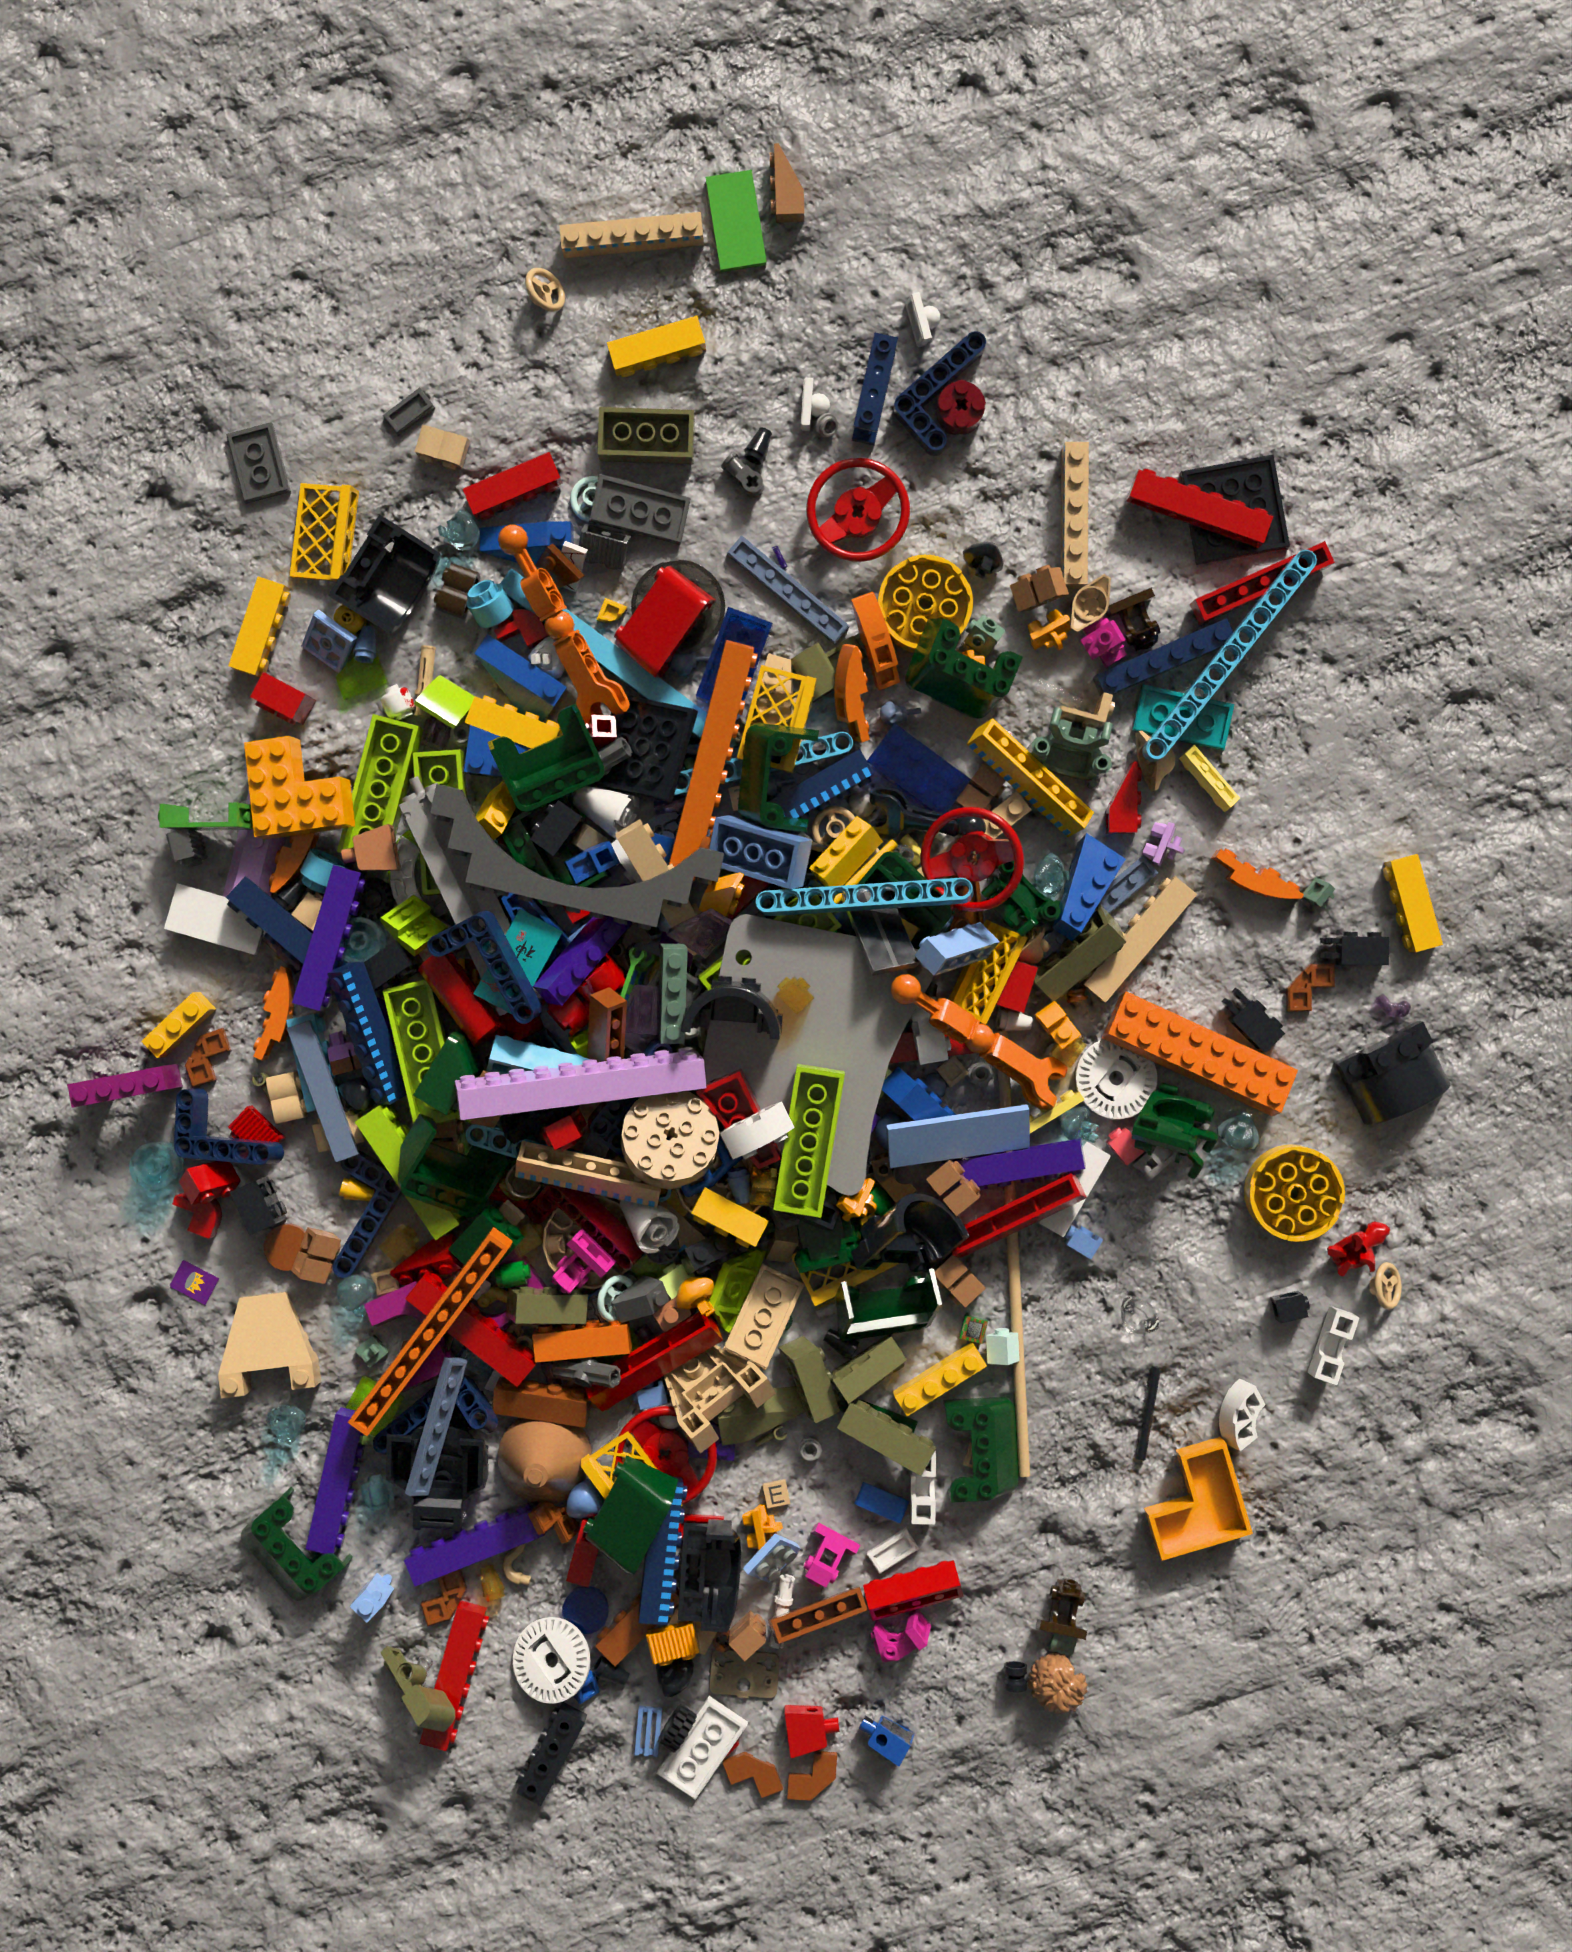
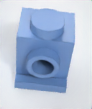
M1071 1225L1064 1236L1066 1238L1064 1243L1087 1258L1092 1259L1103 1239L1098 1235L1092 1238L1094 1233L1083 1226L1078 1229Z
M664 1376L659 1378L658 1382H652L632 1394L634 1403H639L640 1410L668 1404L669 1401Z

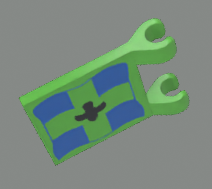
M632 947L629 952L631 965L620 995L627 1000V1013L631 1011L639 998L648 969L657 960L656 954H652L651 960L646 961L647 952L644 950L640 953L639 958H636L635 952L637 948Z

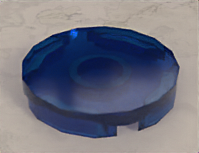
M593 1586L577 1587L566 1596L562 1606V1616L565 1620L575 1625L582 1634L597 1632L605 1625L609 1616L608 1600L600 1589Z

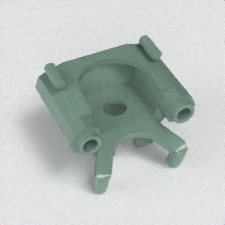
M1056 707L1053 709L1049 724L1050 734L1046 737H1036L1027 747V750L1051 772L1079 780H1091L1087 787L1092 789L1097 785L1096 779L1101 778L1112 767L1111 758L1106 754H1102L1099 747L1108 745L1113 724L1105 722L1101 736L1096 737L1098 729L1086 726L1085 730L1071 727L1072 722L1060 719L1062 709Z

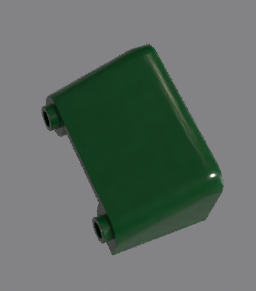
M827 1185L824 1201L836 1205L839 1198L844 1194ZM840 1210L833 1230H822L800 1220L797 1226L802 1249L797 1251L794 1258L799 1273L853 1262L851 1252L864 1240L860 1228H862L861 1218L851 1217L850 1221L847 1222L842 1219L844 1212Z
M626 1455L622 1463H617L612 1473V1476L616 1478L597 1516H594L593 1520L588 1518L583 1532L586 1533L585 1538L624 1572L634 1576L672 1505L678 1479Z

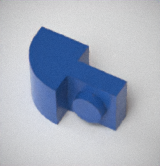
M610 841L594 845L564 862L574 884L620 863Z

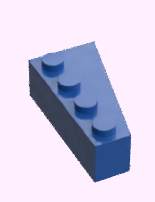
M470 725L464 767L465 773L503 779L487 743L500 736ZM514 742L519 754L531 749Z
M899 1067L884 1080L882 1091L914 1121L956 1115L947 1105L942 1108L940 1104L943 1101L933 1092L928 1094L926 1092L928 1086L919 1078L914 1081Z

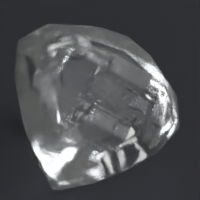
M1134 1296L1123 1299L1121 1305V1330L1127 1336L1130 1333L1145 1334L1159 1329L1158 1315L1148 1301Z

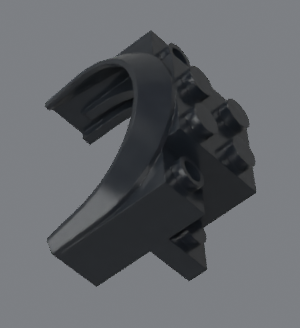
M708 1519V1524L684 1523L678 1620L701 1622V1631L728 1632L734 1619L740 1584L741 1540L735 1530L732 1529L731 1520Z

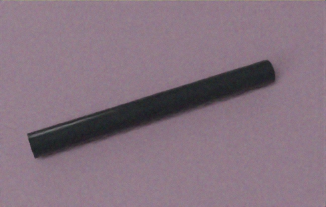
M1152 1366L1136 1456V1459L1143 1461L1146 1460L1161 1367Z

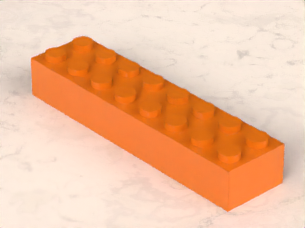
M1127 991L1119 996L1102 1036V1039L1270 1116L1282 1113L1298 1072L1293 1067Z

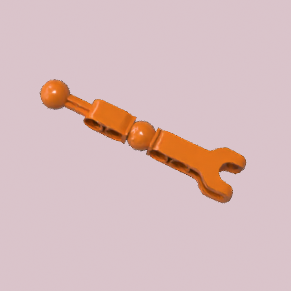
M510 524L505 526L498 536L499 546L504 553L514 555L525 575L520 582L522 591L533 611L540 618V622L545 620L544 627L546 633L550 638L557 640L552 644L555 646L556 653L578 693L576 705L585 724H589L591 715H603L600 707L601 702L614 714L625 713L629 709L630 704L622 686L605 677L586 640L579 633V629L574 631L575 624L573 618L569 613L563 611L567 607L564 605L563 598L552 577L545 569H536L526 550L528 545L527 533L522 527Z
M904 974L895 978L891 984L890 991L892 997L898 1003L903 1005L914 1003L931 1014L929 1023L933 1027L960 1044L965 1043L970 1051L979 1053V1056L983 1057L987 1063L1019 1083L1022 1094L1027 1102L1042 1110L1054 1109L1057 1097L1049 1089L1048 1078L1057 1080L1065 1077L1068 1070L1065 1064L1055 1057H1046L1040 1060L999 1033L993 1034V1031L987 1025L981 1024L972 1014L951 1000L938 998L935 1001L921 991L920 983L914 976Z

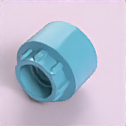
M492 580L481 581L468 591L467 607L479 627L488 628L495 626L508 618L514 610V605L503 586L495 584Z
M310 849L300 869V872L303 874L301 880L308 888L325 894L333 865L343 868L348 866L342 860L318 849Z

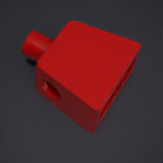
M785 1705V1720L791 1758L826 1748V1734L840 1732L838 1717L824 1719L823 1707Z

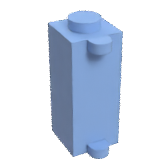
M376 1573L361 1589L350 1605V1608L366 1623L383 1607L394 1590L390 1585L392 1581L391 1575L386 1574L381 1577Z

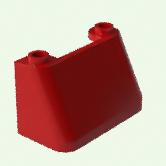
M667 566L665 569L661 567L654 576L656 581L626 625L624 627L621 625L614 634V638H616L615 644L655 678L664 676L669 668L666 663L673 660L674 654L692 628L704 616L701 613H704L707 609L710 610L716 601L715 598L672 566Z

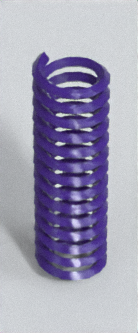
M772 547L775 556H777V561L780 562V567L783 570L786 569L788 566L779 547Z

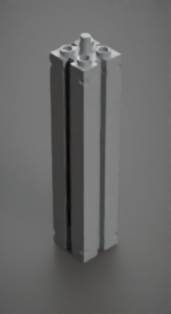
M418 776L410 779L409 781L415 793L402 798L403 803L399 807L455 924L481 911H490L496 917L504 934H506L510 924L494 890L485 887L484 891L470 888L471 883L465 882L472 853H468L467 857L453 854V849L448 848L454 819L450 818V822L435 819L436 814L430 813L436 784L438 783L423 788ZM479 919V925L485 929L484 922ZM459 929L461 937L465 939L464 932ZM471 941L465 945L482 978L488 967L474 941ZM490 941L491 947L496 950V944ZM534 989L537 997L540 998L541 995ZM495 1006L499 1016L508 1013L507 1011Z

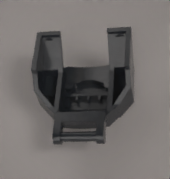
M419 1426L409 1436L387 1434L386 1480L393 1485L403 1488L405 1491L424 1426ZM448 1427L429 1495L411 1496L414 1499L413 1530L436 1528L453 1529V1532H461L463 1501L474 1492L484 1489L488 1479L489 1446L485 1444V1440L475 1439L467 1429ZM422 1516L451 1517L453 1520L422 1518Z

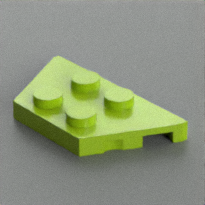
M757 1247L724 1262L718 1273L713 1294L709 1301L715 1309V1312L712 1314L721 1328L729 1334L766 1254V1251Z

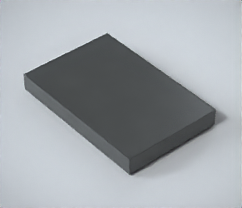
M272 422L226 434L245 504L291 492Z

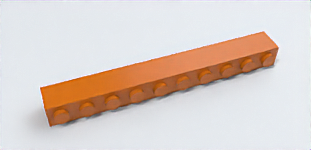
M725 640L669 865L672 863L674 867L694 853L700 847L702 840L707 835L708 829H713L715 816H712L713 808H718L721 799V793H717L719 784L724 785L727 776V771L723 770L725 761L730 762L733 752V747H729L731 738L737 737L739 724L735 723L737 714L742 715L745 706V701L741 700L743 691L748 692L751 682V677H747L749 668L755 667L757 654L753 653L754 647Z
M492 1228L348 1421L351 1426L365 1436L370 1434L507 1252L513 1242L510 1238L496 1228Z

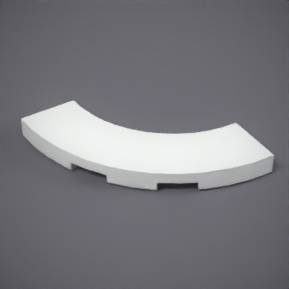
M402 836L397 843L401 870L390 871L391 889L397 905L412 895L422 900L415 882V866L420 849Z

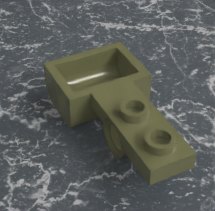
M859 633L842 641L827 653L823 651L819 643H816L791 659L792 668L796 674L817 678L812 699L813 703L834 691L836 667L842 645L851 644L858 646L863 659L868 657Z
M386 1646L380 1652L385 1660L384 1665L393 1673L397 1687L404 1692L401 1698L417 1726L444 1732L455 1719L454 1707L444 1691L422 1686L426 1679L425 1668L421 1665L407 1662L400 1649Z

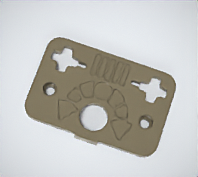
M715 1649L711 1660L709 1685L711 1692L715 1694L737 1695V1698L775 1697L778 1687L779 1656L772 1652L756 1651L744 1661L733 1649L726 1652H719ZM723 1653L725 1658L734 1661L725 1662L724 1666H719V1662L715 1661V1658L720 1657V1654ZM767 1657H771L772 1662H776V1664L771 1666V1670H767L766 1665L757 1662L766 1661ZM740 1679H747L750 1682V1688L747 1691H740L738 1689L737 1682Z

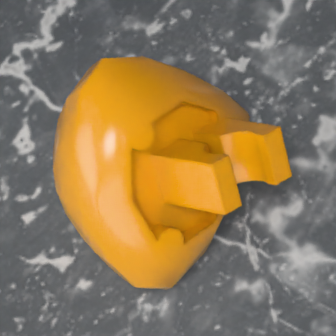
M690 1277L685 1279L677 1293L676 1307L686 1310L697 1307L702 1315L709 1317L715 1312L709 1301L714 1290L713 1280L706 1277Z

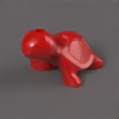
M1374 1221L1367 1225L1365 1233L1362 1231L1355 1232L1333 1246H1329L1327 1252L1337 1265V1273L1343 1277L1349 1269L1359 1268L1366 1264L1370 1272H1374L1375 1257L1372 1247L1384 1243L1385 1238L1390 1234V1227Z

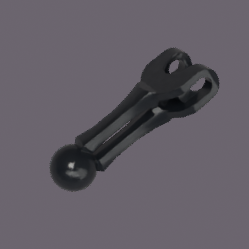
M876 787L869 792L870 803L882 808L887 814L886 819H875L870 823L880 838L884 840L895 838L902 830H928L940 816L945 814L926 810L909 803L905 795L895 788ZM961 817L947 823L939 830V833L961 838L970 832H986V824L983 818Z

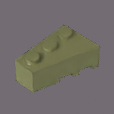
M544 1287L543 1289L508 1288L506 1315L515 1324H586L588 1295L581 1291V1288L577 1287L569 1294L567 1292L564 1294L555 1287Z
M889 1334L832 1371V1379L849 1404L873 1385L882 1382L892 1371L894 1373L904 1367V1362L907 1359L893 1336Z
M804 1336L779 1346L780 1354H784L788 1359L790 1367L787 1370L789 1375L793 1374L797 1385L796 1392L807 1417L816 1424L839 1413L838 1403H840V1398L836 1390L832 1389L831 1382H833L830 1371L825 1368L823 1361H826L823 1350L820 1347H816Z

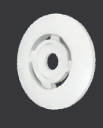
M1102 1039L1092 1044L1082 1054L1076 1068V1087L1083 1096L1085 1105L1094 1113L1109 1119H1125L1138 1114L1152 1092L1156 1090L1157 1070L1154 1062ZM1119 1056L1125 1057L1129 1061H1131L1137 1071H1133L1132 1067L1127 1062L1119 1060ZM1113 1071H1119L1122 1074L1123 1081L1120 1085H1113L1110 1082L1109 1076ZM1096 1085L1099 1086L1100 1090L1103 1093L1113 1097V1101H1110L1106 1099L1104 1096H1102L1097 1091Z
M557 1617L538 1619L528 1625L516 1641L513 1651L514 1673L521 1688L533 1699L549 1704L568 1700L583 1687L589 1674L590 1651L586 1639L575 1625L565 1619ZM547 1637L549 1641H545L542 1644H540L536 1649V1652H534L536 1644L542 1638ZM550 1652L556 1654L558 1658V1663L555 1667H549L546 1663V1656ZM568 1670L571 1671L562 1682L555 1684V1679L564 1676Z

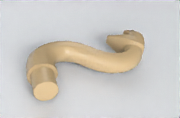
M525 1543L509 1551L503 1559L502 1566L505 1577L510 1582L529 1586L531 1576L524 1575L522 1572H517L512 1568L513 1560L522 1554L525 1549Z

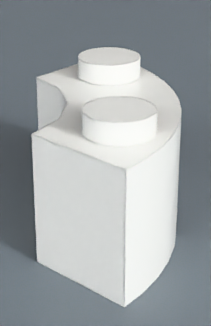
M917 1006L910 1017V1024L920 1065L948 1060L947 1051L951 1050L950 1038L948 1036L945 1037L944 1033L929 1023L931 1014Z
M781 1101L734 1123L722 1131L720 1135L733 1159L740 1156L747 1159L757 1153L756 1149L773 1140L774 1143H778L788 1137L786 1133L795 1127Z
M1238 1379L1229 1388L1223 1400L1219 1416L1222 1439L1227 1445L1238 1451L1243 1450L1258 1438L1255 1429L1256 1419L1260 1410L1265 1406L1256 1386L1242 1379Z

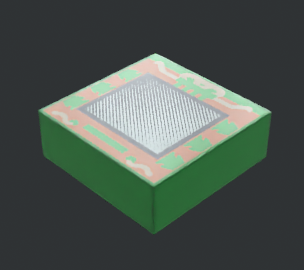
M965 1314L959 1338L982 1344L988 1320Z

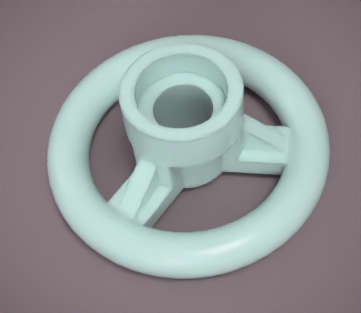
M589 476L581 479L571 491V508L578 518L589 522L590 515L583 512L592 507L593 502L589 501V498L595 494V483H597L598 476ZM588 484V488L583 492L584 502L578 505V493L583 486Z
M616 1275L609 1278L599 1291L597 1307L601 1317L606 1321L613 1322L617 1320L611 1302L624 1291H618L612 1285L622 1282L629 1288L633 1282L626 1276ZM604 1304L608 1306L609 1312L606 1311Z

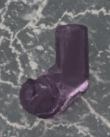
M1384 994L1379 995L1374 1000L1389 1017H1404L1409 1014L1411 1005L1407 1001L1391 1003Z

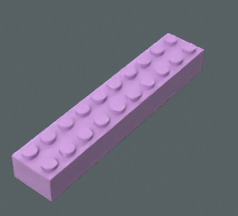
M686 1047L678 1049V1052L669 1053L667 1050L657 1051L652 1056H645V1054L639 1053L631 1055V1058L621 1059V1057L615 1056L607 1058V1061L604 1062L585 1060L581 1065L561 1063L558 1064L557 1068L548 1069V1066L534 1067L533 1071L525 1072L524 1069H513L509 1071V1074L499 1075V1072H489L485 1074V1077L475 1078L474 1075L461 1076L460 1080H455L460 1119L466 1120L706 1088L704 1059L696 1050Z

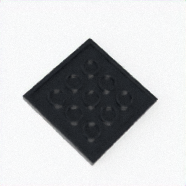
M1274 454L1180 472L1181 484L1196 485L1203 492L1208 494L1210 492L1219 493L1223 496V499L1231 502L1232 500L1244 502L1248 508H1261L1268 511V515L1273 516L1265 542L1259 548L1189 524L1196 565L1288 549L1290 547Z
M626 695L630 704L629 709L623 714L611 712L610 716H615L616 739L623 737L632 751L631 756L613 766L607 775L592 784L672 803L698 711L692 708Z

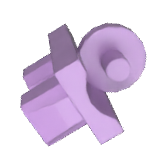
M1155 822L1151 835L1160 838V844L1155 846L1146 843L1142 854L1152 860L1156 866L1161 867L1167 849L1170 850L1167 856L1170 860H1174L1176 853L1183 854L1185 851L1184 848L1179 846L1182 838L1175 836L1173 843H1170L1176 829L1173 823L1168 822L1166 825Z

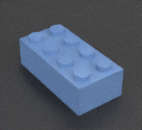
M728 815L715 817L709 849L724 853L722 869L735 873L740 872L748 877L793 889L803 887L813 840Z

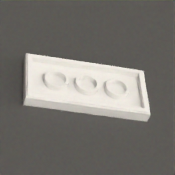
M177 883L164 929L254 955L258 954L264 930L259 926L257 929L252 927L245 920L248 916L241 910L238 913L232 910L227 905L229 900L226 897Z
M708 1696L696 1713V1721L692 1725L693 1727L689 1731L687 1738L684 1739L683 1744L680 1745L676 1752H669L656 1773L695 1800L748 1724L746 1720L710 1696Z

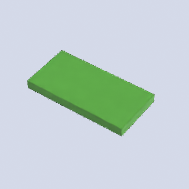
M752 170L705 177L720 272L767 265Z

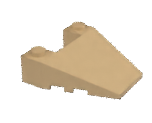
M287 1292L239 1298L218 1374L221 1399L245 1396L252 1390L250 1371L289 1366L291 1390L316 1387L321 1382L319 1358L311 1347L308 1340L309 1337L302 1328L299 1321L300 1318Z
M717 1345L664 1375L677 1415L678 1424L700 1454L719 1439L709 1421L743 1394L746 1395L756 1408L776 1394L768 1378L754 1363L746 1362L722 1350Z

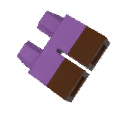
M343 1031L329 1034L330 1047L327 1048L333 1076L361 1069L359 1059L354 1052L353 1042L346 1043Z

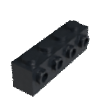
M766 1209L756 1213L769 1221L758 1241L759 1245L771 1239L770 1234L776 1231ZM716 1233L685 1248L678 1253V1256L688 1275L696 1271L700 1275L711 1269L710 1264L717 1261L720 1265L731 1259L730 1254L737 1251L740 1255L750 1250L751 1246L749 1245L746 1248L735 1242L737 1237L730 1233L727 1237Z
M565 1702L561 1703L559 1709L554 1707L548 1719L551 1721L549 1728H543L537 1740L540 1742L538 1749H532L526 1761L529 1763L526 1771L522 1769L515 1782L519 1784L516 1791L517 1794L539 1806L542 1805L585 1724L586 1713Z

